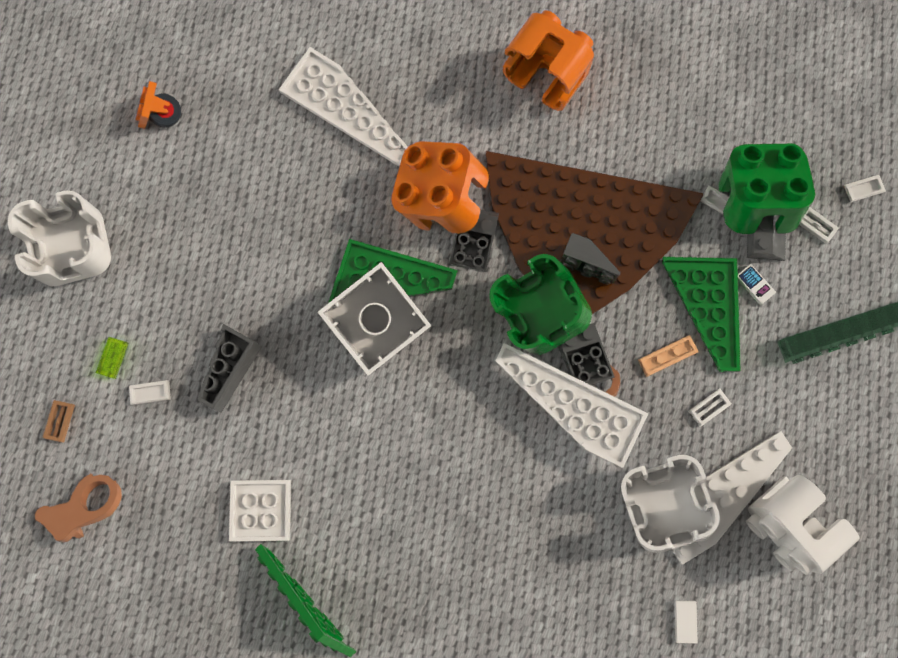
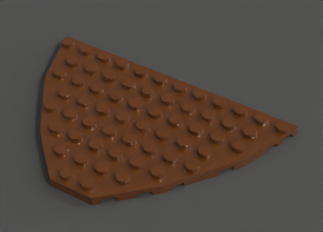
M486 151L485 154L492 209L494 212L499 213L498 222L522 275L532 271L527 261L537 255L548 254L560 261L572 233L590 239L620 272L619 277L613 284L610 283L609 285L599 282V279L593 276L591 278L581 275L580 271L575 269L573 271L569 270L589 304L592 314L628 292L678 242L703 197V193L490 151Z

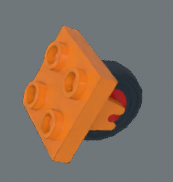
M149 81L148 87H143L139 102L141 104H139L135 119L139 121V128L145 129L148 119L159 127L167 128L176 124L181 116L180 104L173 96L163 93L154 95L157 85L155 82Z

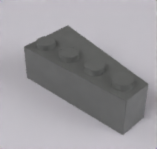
M225 324L222 325V333L220 339L217 340L216 351L209 364V372L204 378L197 399L199 402L220 413L224 410L262 348L255 341Z

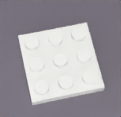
M291 480L231 481L229 541H289Z

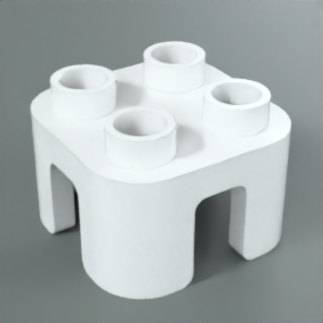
M68 190L57 192L55 194L56 200L61 206L46 209L34 200H27L17 204L10 211L8 216L9 231L12 235L24 241L27 247L28 254L25 252L15 254L16 265L24 274L48 286H60L97 276L108 268L111 261V252L102 214L78 193Z
M688 455L673 456L668 458L663 465L650 469H645V466L637 467L630 470L624 476L621 484L622 495L637 540L644 549L653 553L669 551L705 540L717 529L720 520L719 511L716 503L710 499L705 485L706 475L701 464L695 458Z
M796 475L790 480L783 476L748 507L751 517L746 520V524L759 538L764 540L769 536L779 547L773 552L775 558L789 571L797 568L805 575L809 572L822 574L860 539L857 531L846 519L836 520L827 529L814 517L807 519L803 523L812 512L825 502L826 497L815 484L801 475Z

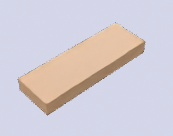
M689 335L638 359V362L646 377L699 351Z

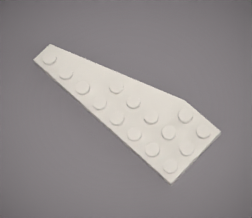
M309 47L279 88L280 93L400 167L407 145L392 130L387 121L382 118L363 92L357 88L353 80L347 76L343 68Z
M504 343L495 362L586 451L623 468L648 413Z
M782 431L777 432L706 476L705 485L710 499L716 503L719 511V525L707 539L672 549L680 564H685L720 540L790 452L792 447Z

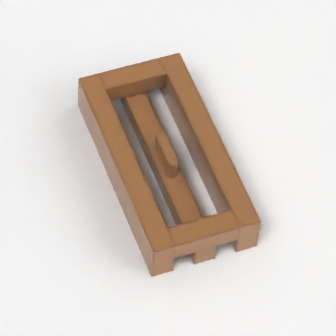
M53 401L43 438L59 442L65 441L75 407L74 404ZM59 405H61V410L56 421V427L53 436H50Z

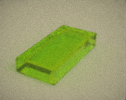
M108 337L95 373L116 379L129 343Z

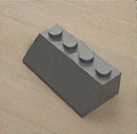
M780 215L763 217L756 232L747 234V258L785 261L786 233L778 234L775 227Z

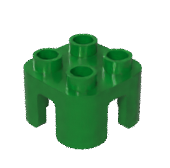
M793 143L743 144L737 146L731 152L718 183L719 192H729L731 189L730 197L723 210V216L726 225L734 232L740 234L755 233L763 217L768 215H780L775 224L778 234L790 233L799 226L815 199V188L807 155L800 146Z
M540 254L528 260L527 263L532 271L519 279H515L509 274L498 278L493 283L489 293L490 302L495 312L505 317L511 327V330L507 331L511 342L515 346L535 355L545 354L584 332L592 319L591 308L570 271L558 259L548 254Z

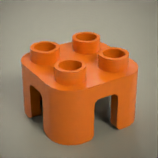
M544 10L541 14L532 13L505 50L504 54L509 56V58L503 65V73L512 84L520 89H524L540 68L547 69L548 73L553 74L556 78L543 94L542 103L551 109L562 111L589 74L594 58V52L591 48L593 41L582 31L577 30L573 33L561 26L560 19L551 11Z
M416 142L407 147L402 156L392 192V205L396 211L419 229L429 231L432 225L431 220H434L451 233H465L476 225L480 215V208L468 197L470 183L472 182L478 188H486L489 179L488 171L468 148L460 143Z

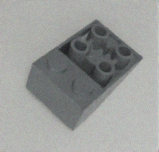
M480 209L476 225L465 233L455 234L449 264L486 272L499 213Z
M574 233L571 234L560 262L568 270L573 271L575 269L580 271L581 275L591 278L593 276L598 278L599 282L603 284H613L620 275L618 269L590 239Z
M595 323L590 324L584 332L558 346L571 376L591 386L615 378Z

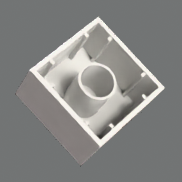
M382 262L318 311V314L367 375H370L431 327V324Z

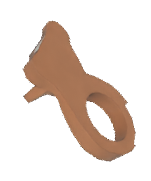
M90 473L77 484L69 502L51 507H40L35 513V520L44 525L56 541L64 543L68 542L72 537L80 539L84 537L81 527L99 522L114 513L122 498L121 488L109 476H93ZM99 485H108L110 496L105 505L98 510L88 511L86 501L90 492Z

